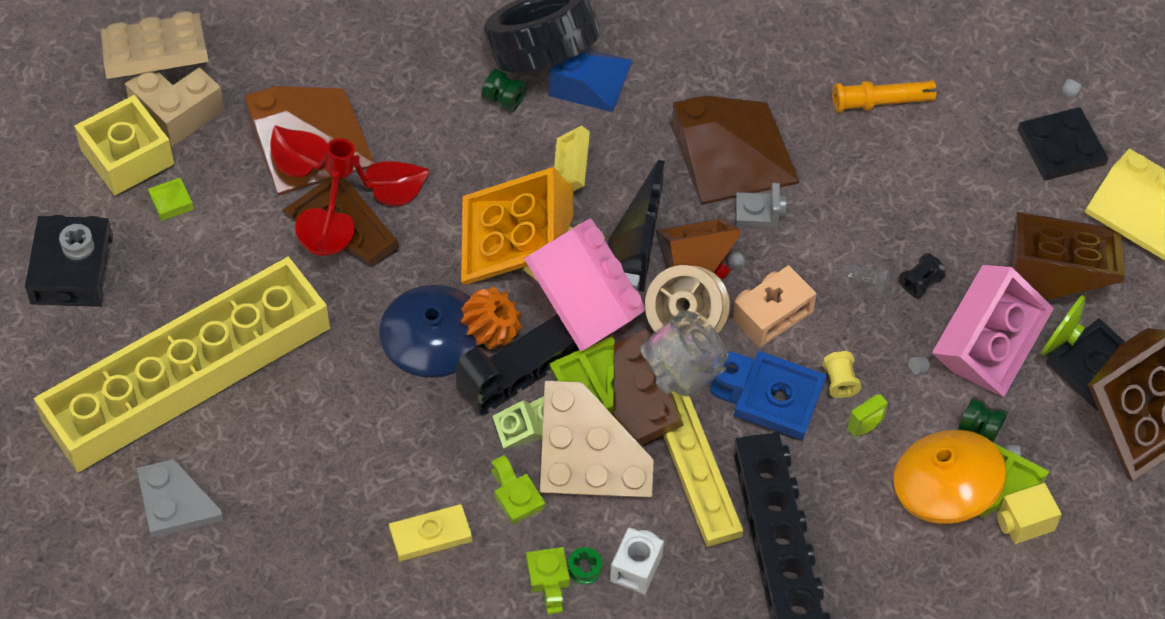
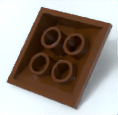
M707 95L673 102L671 126L701 205L736 198V192L758 193L771 190L772 183H780V188L799 184L798 176L767 102Z
M1017 212L1010 267L1024 278L1045 300L1121 283L1125 277L1121 234L1110 227Z
M1146 328L1120 345L1088 384L1126 477L1130 481L1136 480L1165 460V330Z

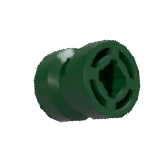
M494 69L484 82L481 97L490 103L498 102L501 104L502 109L514 113L525 98L527 84L519 79L512 80L508 78L507 73Z
M973 396L961 418L958 429L975 432L994 443L1008 412L999 407H988L984 400Z

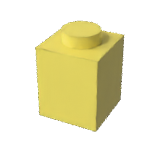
M1043 483L1004 496L997 514V520L1003 533H1009L1014 544L1055 531L1062 514L1046 484Z

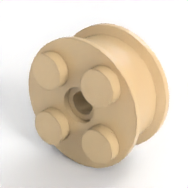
M678 265L664 270L652 281L645 298V312L652 329L664 340L679 345L700 344L709 341L723 329L730 312V298L726 286L712 271L699 266ZM686 300H688L690 303V307L687 311L684 308V303Z

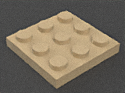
M180 12L172 18L161 20L157 17H149L137 24L114 23L109 25L107 29H101L104 69L107 79L209 62L199 13Z

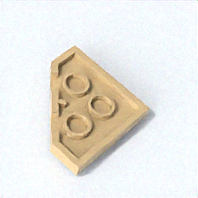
M545 381L540 493L652 498L653 459L582 382Z

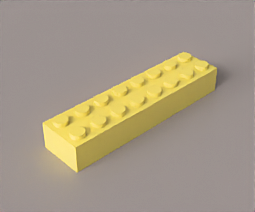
M288 256L34 397L41 421L75 471L79 473L329 330L327 305Z

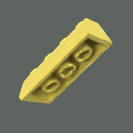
M1129 148L1114 164L1087 206L1085 213L1165 260V169Z

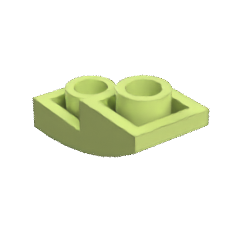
M544 396L531 403L522 400L493 415L504 449L542 439Z

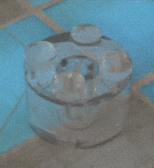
M691 311L679 312L651 334L646 342L640 346L643 357L649 362L657 375L656 383L658 387L666 394L674 391L682 396H692L727 368L723 366L724 362L728 360V353L721 337L711 325L704 328L697 322L701 317Z

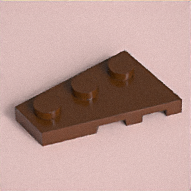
M332 177L283 209L284 215L296 222L297 217L302 212L311 208H320L328 212ZM345 178L339 179L334 213L347 214L354 222L353 239L343 251L372 267L400 246L397 239Z
M647 329L614 344L613 416L640 446L684 426L652 335Z

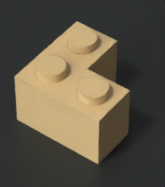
M200 67L174 85L158 71L140 73L125 83L128 98L133 95L138 98L168 137L171 147L225 111L221 87Z

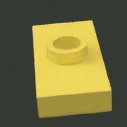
M583 126L577 127L558 137L556 143L554 168L571 185L573 191L585 186L590 131Z
M462 504L389 523V530L399 562L472 542V535Z

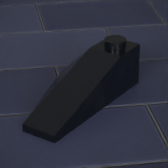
M658 160L608 240V246L615 258L621 263L623 271L640 276L639 291L645 292L663 185L665 160Z

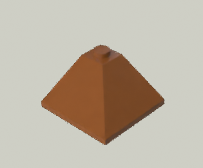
M275 86L244 95L249 123L278 196L322 183L331 176L326 171L325 166L322 170L313 168L312 172L304 178L290 177L282 173L274 164L270 149L272 130L275 125L290 130L314 133L322 137L327 144L335 138L347 139L353 143L355 147L354 155L360 157L359 163L363 170H366L375 163L344 88ZM354 166L351 174L357 172Z

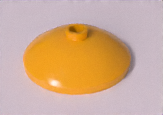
M945 430L927 435L913 443L898 460L893 482L900 503L909 513L924 521L950 524L974 518L995 503L1001 495L1006 482V467L1000 450L986 437L965 430Z

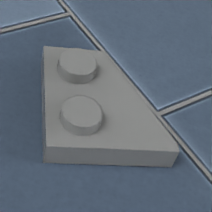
M174 459L137 468L152 538L223 521L220 508Z

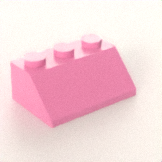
M591 218L524 258L580 351L590 347L645 311V305L641 300L640 294L632 286L623 271L621 263L615 258L605 242L602 232L596 227Z
M982 265L932 354L955 374L1004 397L1054 308L1012 267Z

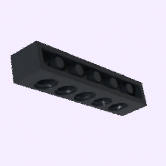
M779 432L735 438L733 457L770 619H831L829 612H823L820 600L824 599L823 585L820 577H814L812 566H815V553L812 543L806 544L804 533L807 532V520L804 510L798 511L796 500L799 499V488L796 477L790 478L788 467H791V455L788 445L782 446ZM762 473H769V474L773 475L774 477H773V478H765V477H762L760 474H762ZM775 505L780 507L782 510L773 511L770 510L768 506ZM783 538L788 540L790 544L782 545L777 543L775 539ZM793 572L798 575V578L790 579L782 573ZM801 606L807 612L802 614L796 613L791 607Z

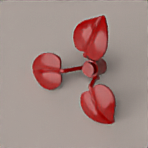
M277 125L272 130L271 155L274 164L282 173L290 177L304 178L312 172L313 168L322 170L325 166L326 171L332 177L328 212L320 208H311L302 212L295 222V235L298 241L311 254L317 256H330L339 253L353 239L354 222L352 218L344 213H334L339 179H344L353 171V166L365 188H373L374 198L388 206H403L412 202L419 194L429 175V169L396 161L374 163L367 168L365 174L359 163L360 157L354 155L355 147L353 143L347 139L335 138L327 144L322 137L311 132L290 130Z

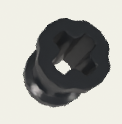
M925 253L919 258V263L911 270H905L899 275V282L902 288L915 299H920L925 295L927 287L933 282H940L945 278V268L937 257L930 253Z

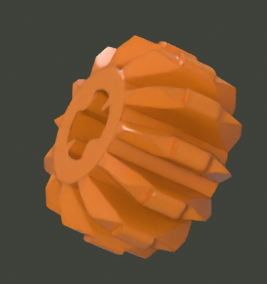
M495 286L490 289L483 288L476 291L461 308L464 317L460 322L469 328L466 335H473L476 338V345L485 344L488 350L508 345L522 328L519 321L523 314L515 309L517 301L511 302L508 299L507 291L499 293Z

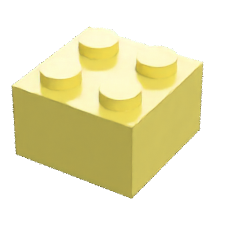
M135 95L74 125L82 153L114 196L174 165L168 137Z

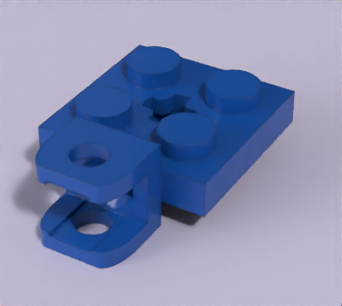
M759 350L755 360L738 353L723 352L713 373L714 379L710 386V393L718 399L736 404L734 416L803 440L827 375ZM726 365H734L737 369L727 367ZM721 385H724V386L729 387V388H731V389H725V388H723ZM779 389L786 392L785 397L788 400H776L771 393L777 394Z

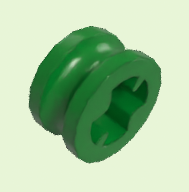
M581 547L574 550L568 560L570 578L580 585H589L599 579L602 572V558L600 554L590 547ZM580 560H588V564L595 565V567L590 566V572H583L582 568L579 567Z

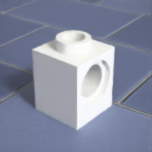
M628 528L611 564L610 581L646 595L662 559L664 541L658 539L652 532ZM634 555H641L645 557L646 560L642 562H636L632 560L630 557Z

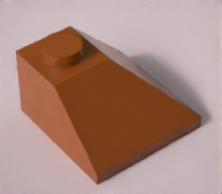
M724 218L656 230L667 269L678 265L703 267L713 273L740 237L739 228Z

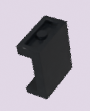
M63 215L38 216L25 282V289L31 305L102 307L104 294L101 280L107 244L113 241L109 218H100L98 216L65 217ZM72 224H82L88 227L94 241V250L91 255L81 260L67 258L63 253L59 240L60 233L64 228Z

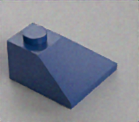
M586 49L582 53L552 66L549 72V96L613 112L632 60Z

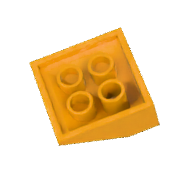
M554 167L463 196L461 282L463 284H471L528 266L524 260L525 257L568 231L573 219V188Z

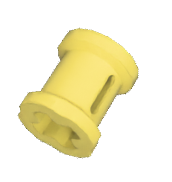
M833 352L824 357L822 366L829 374L831 382L829 393L833 398L851 397L861 390V382L855 377L853 370L855 359L851 352Z

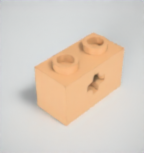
M788 265L778 273L774 271L768 274L762 283L754 289H747L741 292L734 301L732 320L761 348L812 313L817 293Z

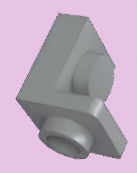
M772 183L771 193L736 192V227H778L779 216H785L786 196L780 195V183Z

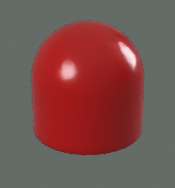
M720 263L714 271L721 280L725 279L731 272L723 263Z

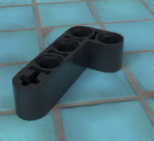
M557 314L491 357H488L481 348L469 350L456 364L457 389L478 414L483 416L489 413V408L495 409L519 394L517 390L520 388L525 390L548 375L546 371L550 369L549 363L580 349Z

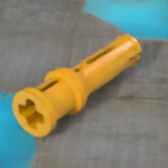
M934 80L873 85L872 82L862 81L861 85L842 86L841 83H835L832 96L836 113H842L844 109L863 108L864 111H870L875 105L934 102L937 92L923 93L925 90L936 88Z

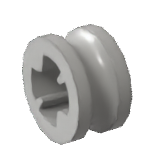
M72 224L64 228L60 233L59 240L63 253L67 258L81 260L87 258L93 252L94 241L92 234L85 225Z

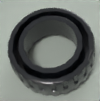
M515 0L494 12L487 19L484 25V32L496 65L505 72L522 73L547 68L582 53L596 42L600 35V27L591 0Z

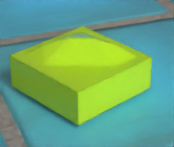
M181 177L148 189L149 196L161 221L194 210L193 203Z
M881 394L873 396L851 411L848 430L855 438L872 431L884 420L888 402Z

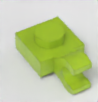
M505 455L491 461L494 467L491 473L500 485V488L494 490V497L512 525L545 509V501L527 474L516 478L513 468Z
M564 547L526 552L532 592H544L547 615L563 613L561 588L570 587Z

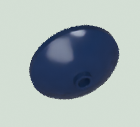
M425 285L408 290L394 299L385 310L379 329L381 345L389 360L401 370L419 377L438 378L455 374L456 364L465 353L473 348L483 349L484 344L476 345V338L473 335H466L469 328L460 322L464 317L461 308L470 299V296L449 286ZM428 317H438L435 320L427 319Z

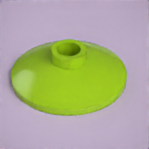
M1081 295L1042 349L1040 353L1042 356L1055 351L1066 341L1071 345L1076 342L1085 329L1084 326L1079 324L1085 306V296Z

